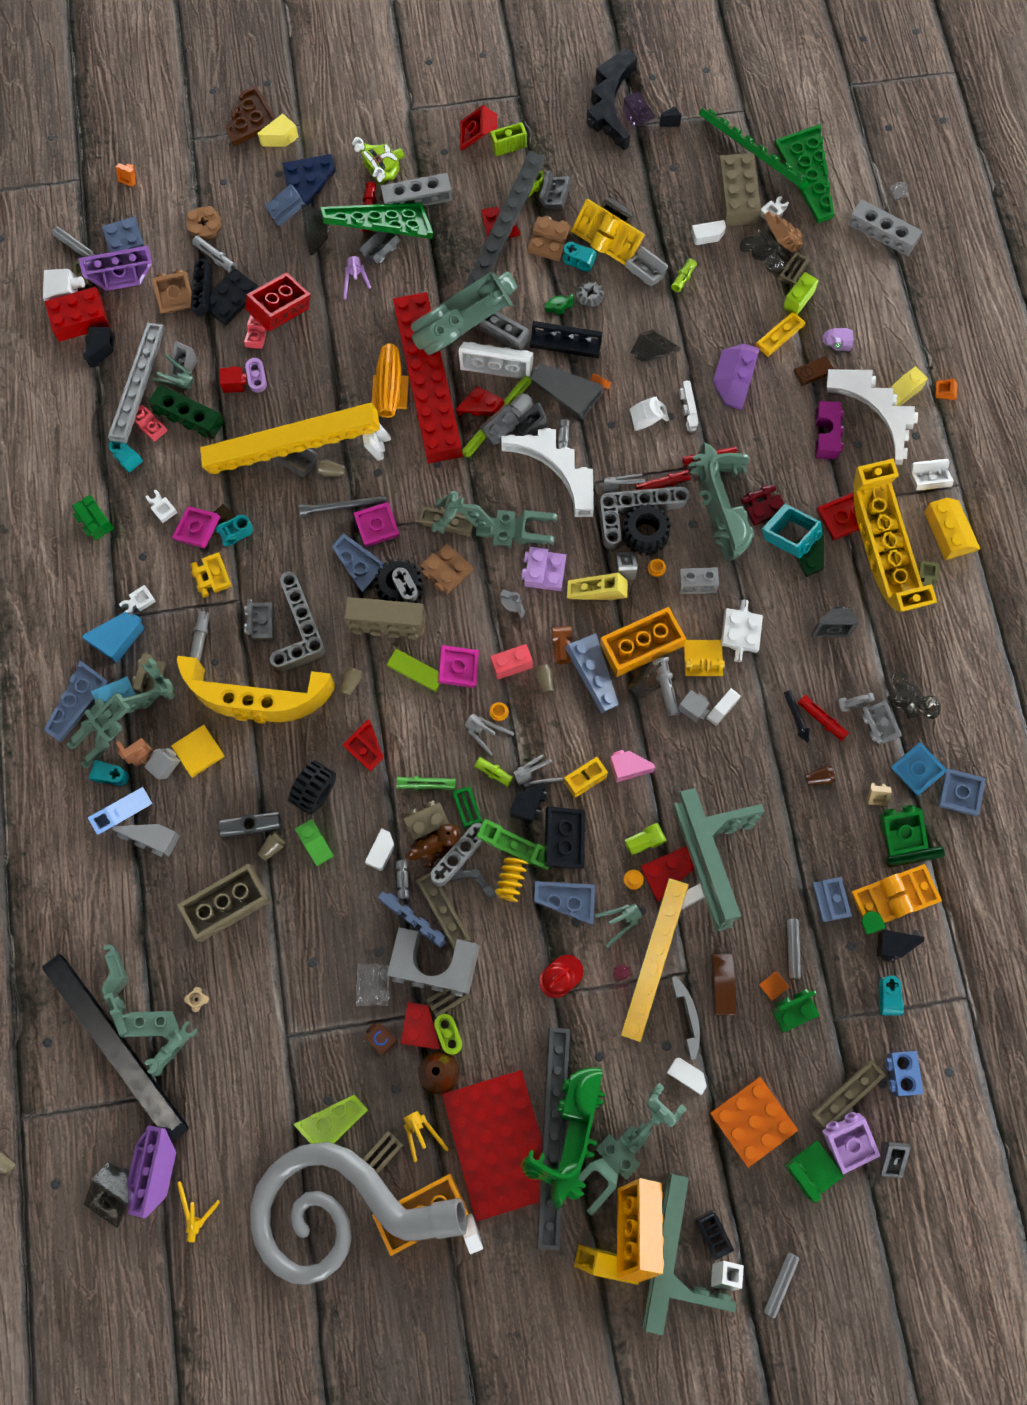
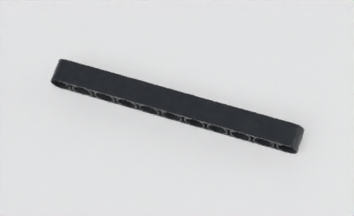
M60 953L42 966L43 971L156 1126L165 1128L171 1142H175L189 1130V1126L151 1074L147 1072L148 1070L126 1040L119 1036L115 1025L68 961Z

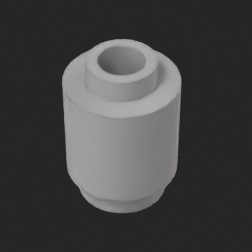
M520 393L509 405L518 420L533 406L532 398L526 393Z

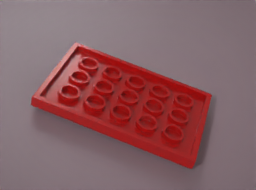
M522 1070L442 1094L476 1222L538 1203L540 1180L527 1178L525 1176L526 1173L522 1171L520 1166L522 1160L528 1156L531 1150H534L533 1159L537 1161L540 1159L542 1152V1139Z

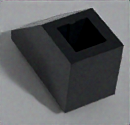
M89 327L88 334L85 336L86 349L83 351V357L90 367H95L113 353L115 336L110 327Z
M541 783L516 794L510 809V816L532 824L534 819L537 820L541 811L538 808L541 801H545L548 793L545 790L546 784Z

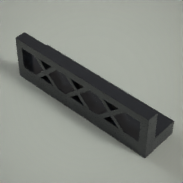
M533 321L530 348L599 359L603 332Z

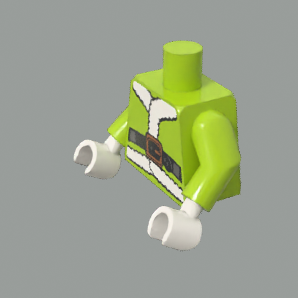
M355 137L352 145L355 146L354 150L356 152L362 151L363 164L376 183L380 186L386 181H393L400 171L399 160L405 157L403 150L398 148L392 151L388 144L369 145L364 143L361 138Z

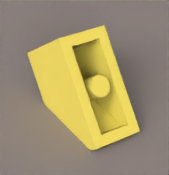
M281 114L258 132L260 144L265 147H286L299 137L296 125L284 114Z

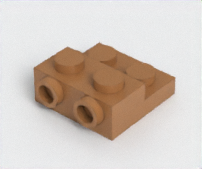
M770 211L763 215L780 245L792 253L802 247L804 243L801 238L803 236L798 228L794 229L791 223L788 224L785 219L781 220L778 214L774 215Z
M547 215L543 217L538 216L527 253L560 262L564 253V245L568 242L571 234V225L564 220L554 221Z
M176 270L173 274L166 275L163 273L156 275V278H152L161 315L191 309L192 287L187 271Z
M448 544L436 554L433 553L420 565L421 574L427 580L431 579L434 582V586L440 592L444 591L447 595L474 570L473 566Z

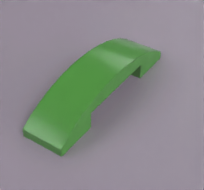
M487 819L483 820L477 833V838L517 859L548 870L549 867L544 866V846L534 844Z

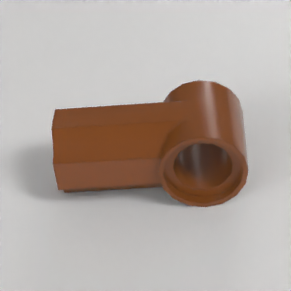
M571 626L552 627L555 663L560 665L572 663L565 649L568 644L572 643Z

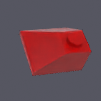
M482 105L460 121V150L466 149L489 135L490 131L496 130L498 115Z

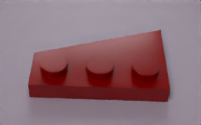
M687 846L640 867L657 903L664 897L669 878L682 881L694 870Z

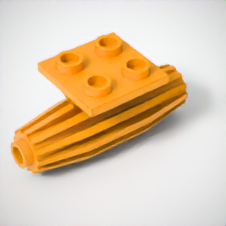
M387 343L381 347L376 366V375H373L372 403L377 409L379 416L391 418L395 416L396 409H407L409 376H401L398 347L392 343Z

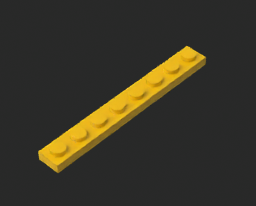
M669 878L621 1036L638 1042L642 1040L689 884Z

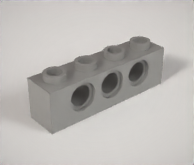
M447 173L381 186L384 204L422 202L423 206L452 201V190Z
M862 199L851 214L848 225L853 229L861 231L906 256H909L922 234V230Z
M499 312L492 314L474 326V328L514 350H523L529 341V329Z

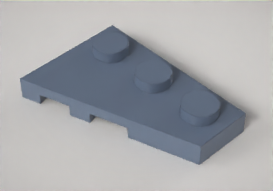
M343 533L332 545V549L362 594H364L375 582V575L378 574L377 570L379 567L383 568L382 564L384 563Z
M535 881V903L593 926L595 885Z

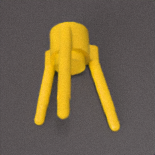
M416 1111L404 1118L405 1125L403 1126L407 1133L413 1162H417L412 1133H416L422 1148H426L420 1130L424 1128L422 1124L425 1125L445 1151L449 1150L428 1123L425 1115L421 1116L419 1111Z

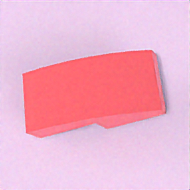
M250 315L244 345L247 348L262 349L267 330Z
M141 404L139 406L134 423L155 442L168 430L144 405Z

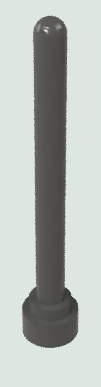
M379 496L312 506L306 503H299L298 506L300 518H306L315 512L382 504L387 501V498Z

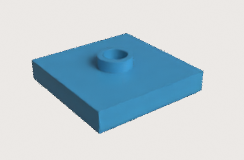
M921 742L890 767L917 797L948 771Z

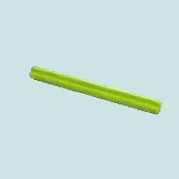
M523 376L504 399L505 404L510 405L520 393L523 394L532 383L530 377ZM481 429L463 448L462 454L465 457L470 458L486 439Z

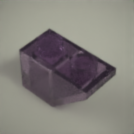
M639 91L624 98L623 113L630 124L641 125L655 118V115Z

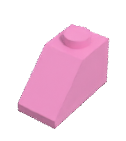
M624 750L614 752L613 756L610 757V764L616 783L652 773L655 769L653 763L631 751L624 752Z

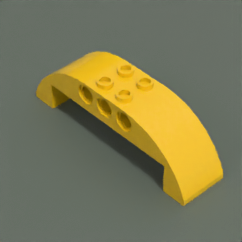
M893 458L856 468L854 505L859 531L876 584L886 602L894 610L904 612L936 604L937 599L932 584L923 586L892 486V482L899 477Z
M177 656L180 673L196 697L211 710L225 716L234 717L239 721L251 719L254 722L264 724L266 721L287 722L297 720L320 708L335 690V683L330 673L311 671L307 693L203 681L205 669L197 658Z

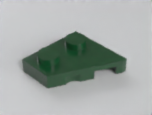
M824 532L821 538L813 543L806 554L800 559L796 557L806 577L824 569ZM802 539L794 541L793 543L798 544Z

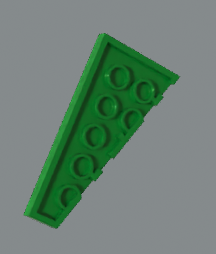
M821 124L776 139L774 146L783 162L793 167L792 171L796 174L800 172L805 175V180L810 183L806 189L798 186L797 188L817 224L833 219L834 209L832 197L830 196V182L828 181L826 155L823 149Z
M422 202L320 207V214L324 224L433 239V231Z

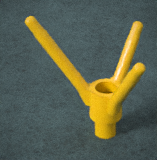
M179 1181L177 1185L186 1217V1233H188L186 1241L195 1242L199 1228L202 1227L207 1218L217 1208L220 1201L217 1200L202 1218L195 1217L194 1202L190 1203L189 1213L182 1183Z

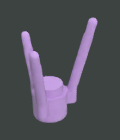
M356 256L347 259L343 291L344 300L347 297L349 274L353 275L354 279L357 280V275L361 272L368 289H371L364 265H361L360 258Z

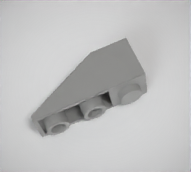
M160 824L114 826L112 828L118 833L117 837L125 841L132 839L135 841L134 845L145 849L147 846L152 849L151 853L162 857L163 854L169 857L180 838L178 833Z

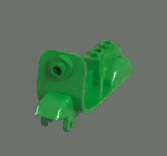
M584 1068L570 1075L568 1079H564L562 1085L564 1097L563 1100H559L557 1112L560 1113V1119L569 1121L558 1169H551L542 1163L545 1159L544 1153L540 1154L538 1161L533 1159L534 1150H531L520 1164L527 1178L539 1179L551 1184L550 1195L557 1210L561 1208L566 1197L577 1200L584 1195L580 1190L586 1187V1185L579 1180L585 1156L590 1158L595 1154L589 1152L587 1146H596L597 1144L595 1140H589L595 1109H598L599 1105L604 1103L599 1098L605 1097L604 1092L599 1090L603 1074L602 1068Z

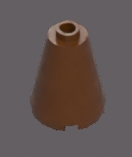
M433 1052L427 1055L420 1063L418 1069L419 1081L423 1088L430 1093H447L458 1082L459 1066L451 1055L445 1052ZM435 1068L440 1069V1073L437 1076L433 1075Z

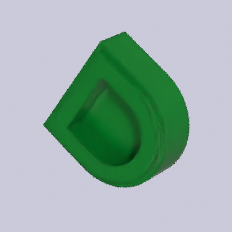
M867 912L861 919V925L866 935L886 928L881 915L877 912Z

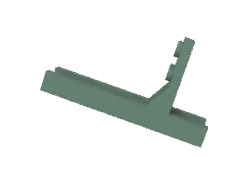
M696 788L680 791L679 796L682 803H674L673 808L716 932L732 928L734 920L739 919L741 914L714 838L721 833L732 834L737 829L749 830L755 827V824L764 813L763 805L759 804L706 817Z
M667 1173L662 1203V1214L664 1216L662 1224V1236L664 1238L663 1274L649 1280L642 1322L646 1332L659 1335L664 1334L669 1298L731 1312L736 1311L737 1305L726 1292L715 1290V1294H713L707 1288L694 1285V1289L687 1288L673 1274L689 1178L672 1173Z

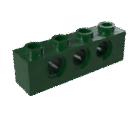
M160 384L148 400L152 408L151 410L159 416L162 414L173 423H181L186 429H193L205 438L208 436L214 439L224 423L221 413Z

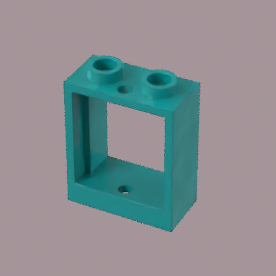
M784 504L762 528L765 541L799 559L810 550L813 543L819 540L823 534L821 521L787 504ZM790 521L809 530L798 544L778 535Z

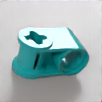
M568 242L564 245L562 260L566 265L576 267L585 272H589L592 269L597 257L594 249L584 247L575 242Z
M109 442V450L128 473L132 472L143 462L142 458L126 443Z
M238 515L227 522L219 524L215 530L220 534L223 546L228 547L250 536L254 528L247 516ZM242 524H247L244 528H240Z
M94 760L88 779L102 784L125 786L129 782L130 776L120 766Z
M886 976L878 982L879 1012L881 1016H902L904 1013L902 984L896 976ZM886 983L893 984V988L887 987Z

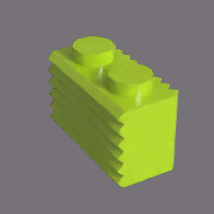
M522 122L490 131V144L495 156L498 157V155L501 156L527 147V132Z
M804 272L788 295H786L783 309L789 313L794 311L798 315L814 294L819 282L818 279Z

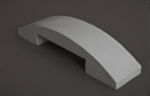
M676 976L671 977L670 982L674 999L683 998L692 1038L684 1040L689 1061L695 1060L700 1042V1026L696 1007L682 982Z

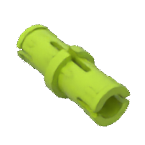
M687 259L683 268L678 271L677 278L671 285L673 291L681 292L684 284L690 280L691 273L697 266V262L694 259Z
M479 757L474 766L489 775L490 779L494 778L506 787L510 785L514 776L500 769L499 765H493L483 757Z

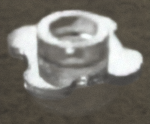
M897 182L895 185L890 186L889 190L893 193V199L899 200L902 197L907 198L909 196L908 186L904 182Z

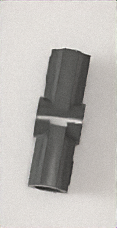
M280 813L247 814L240 818L220 820L219 831L221 837L227 838L247 834L256 835L260 832L280 830L282 826ZM255 821L253 828L246 829L248 822Z

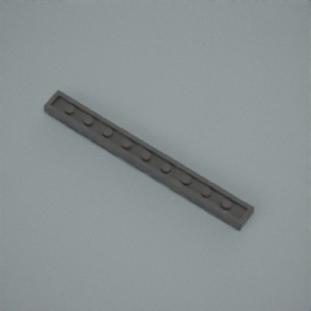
M529 151L464 288L483 276L492 273L542 169L545 156Z
M550 1027L548 1028L541 1153L545 1154V1159L542 1163L551 1169L557 1170L565 1143L566 1120L559 1118L560 1113L557 1112L559 1100H563L564 1092L562 1091L564 1079H568L570 1029ZM541 1180L536 1249L559 1250L561 1208L557 1210L552 1202L550 1195L551 1184Z

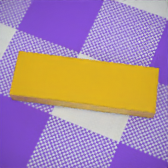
M793 311L756 342L755 346L760 348V351L769 357L804 327L806 322Z

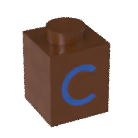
M380 1022L377 1025L373 1023L366 1030L367 1035L365 1038L382 1056L398 1042Z

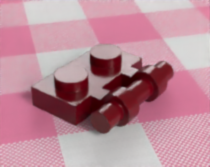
M774 484L765 485L756 492L751 491L746 496L740 498L743 505L749 503L751 506L746 511L753 526L770 520L784 505L779 494L773 497L771 495L772 492L776 491ZM764 497V501L757 503L756 499Z

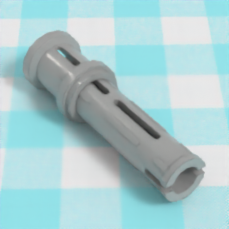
M663 657L653 660L652 664L656 668V680L660 682L667 716H674L680 714L672 686L671 679L673 673H670L669 658Z

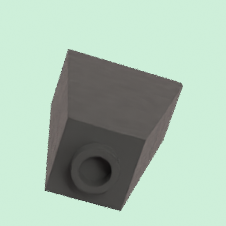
M544 364L535 367L531 372L530 379L534 385L580 419L586 416L604 393L603 386L599 383Z

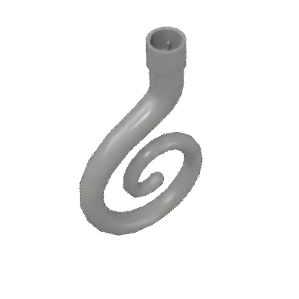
M330 1142L301 1145L281 1156L269 1166L256 1185L250 1205V1230L254 1245L263 1263L276 1276L292 1284L310 1285L327 1279L342 1265L349 1253L352 1239L350 1220L343 1206L333 1196L324 1192H305L293 1204L290 1215L293 1230L298 1237L306 1238L310 1233V1228L305 1223V1211L310 1206H319L331 1215L335 1224V1244L320 1263L310 1266L298 1265L279 1250L271 1228V1208L275 1196L289 1177L308 1166L324 1165L339 1171L356 1187L384 1229L397 1238L405 1241H420L431 1238L440 1240L462 1236L467 1231L466 1211L460 1198L434 1202L430 1206L405 1209L394 1197L374 1168L352 1150Z

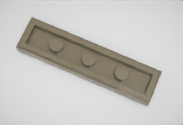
M431 872L415 880L453 950H455L457 940L471 942V938L442 886H436L432 883Z
M870 1059L810 1115L823 1130L826 1129L828 1123L832 1121L837 1122L887 1075L873 1059Z

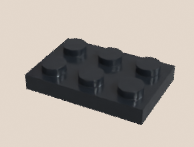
M234 268L210 291L207 312L226 326L246 306L247 294L260 286Z
M546 807L544 866L584 869L585 810Z

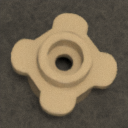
M195 987L192 992L185 996L184 1001L192 1007V1011L198 1012L203 1004L209 1002V997L202 993L200 987Z

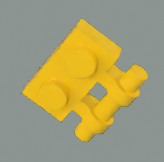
M219 552L202 558L204 565L200 567L197 562L190 564L192 577L196 579L197 590L203 598L209 596L208 589L211 587L215 593L232 587ZM207 573L209 580L204 581L202 575Z

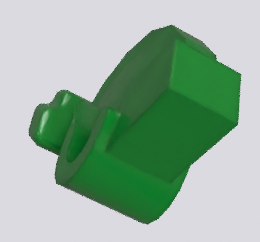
M570 294L568 298L561 295L551 298L545 303V312H552L557 315L563 314L567 307L571 308L574 305V296Z

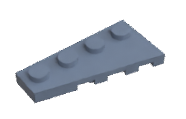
M595 633L568 644L565 649L601 714L617 707L619 703L597 634Z
M81 660L77 665L78 668L75 674H72L69 680L70 684L60 697L61 701L58 707L54 709L44 728V731L60 743L85 715L84 712L87 709L89 710L95 703L91 691L110 684L108 680Z
M382 892L379 895L378 899L439 949H443L446 942L445 936L437 929L434 931L428 927L430 924L422 917L418 919L414 916V911L407 905L401 906L397 903L399 899L392 893L386 894Z

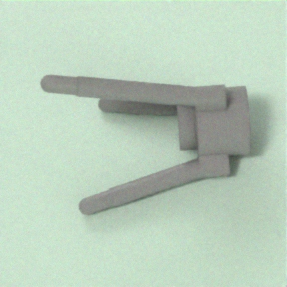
M642 474L605 478L604 493L619 491L620 484L644 483L645 479H635L642 477Z
M472 714L465 723V727L469 729L467 733L474 737L489 756L493 755L492 752L476 734V732L480 733L482 730L492 735L496 734L485 724L514 736V732L487 721L481 716L478 717Z
M543 755L538 756L514 771L518 785L524 784L525 788L541 783L563 781V778L529 781L533 779L530 772L552 762L551 759H548L529 768L544 757Z

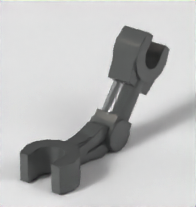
M461 867L449 880L454 882L463 878L475 879V882L481 886L489 900L496 897V893L485 882L478 869L463 870Z

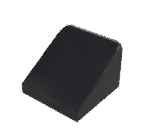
M674 106L661 113L659 125L660 127L680 126L682 115Z

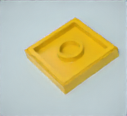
M202 725L171 745L192 778L225 757L205 725Z

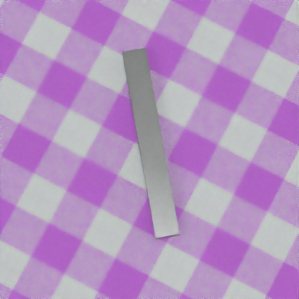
M147 322L108 434L109 441L127 443L165 332V326L162 324Z

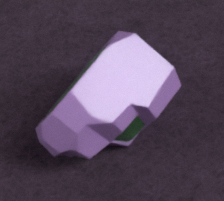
M834 328L827 330L823 334L822 342L826 346L832 347L835 351L852 350L854 341L853 330Z

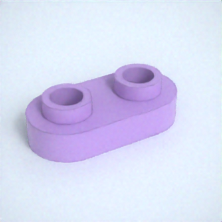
M251 358L245 364L248 384L253 392L259 393L267 387L265 370L260 359Z

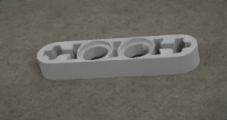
M481 823L473 824L433 868L431 880L434 885L444 886L484 842L477 837L474 838V842L472 841L475 835L474 830L479 831ZM463 843H468L471 845V849L464 852L460 849V846ZM455 857L459 862L456 866H450L447 860ZM445 867L447 870L443 874L444 879L439 878L437 880L436 873L441 874Z

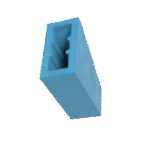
M124 612L85 633L82 638L89 645L117 663L145 627L141 624L142 619L137 615H129L127 612Z

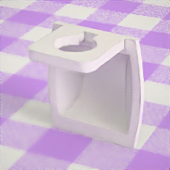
M657 397L643 400L629 409L635 431L649 427L660 419L669 420L666 406Z

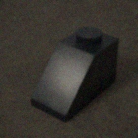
M882 930L878 936L877 956L883 957V961L895 962V960L902 958L924 942L925 937Z

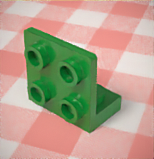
M808 989L793 995L794 1000L791 1001L790 997L775 1004L776 1008L771 1011L782 1033L820 1016L811 996L817 994L815 990L811 992Z
M819 1141L813 1142L784 1165L812 1203H817L822 1199L820 1195L843 1178V1174Z

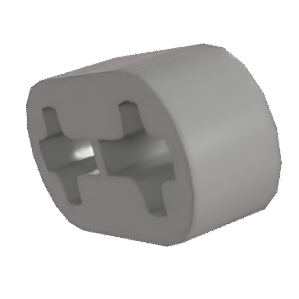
M396 568L392 573V579L401 598L405 602H414L418 597L417 587L406 569ZM398 574L404 576V583L398 578ZM406 587H408L410 591H413L412 596L406 594Z

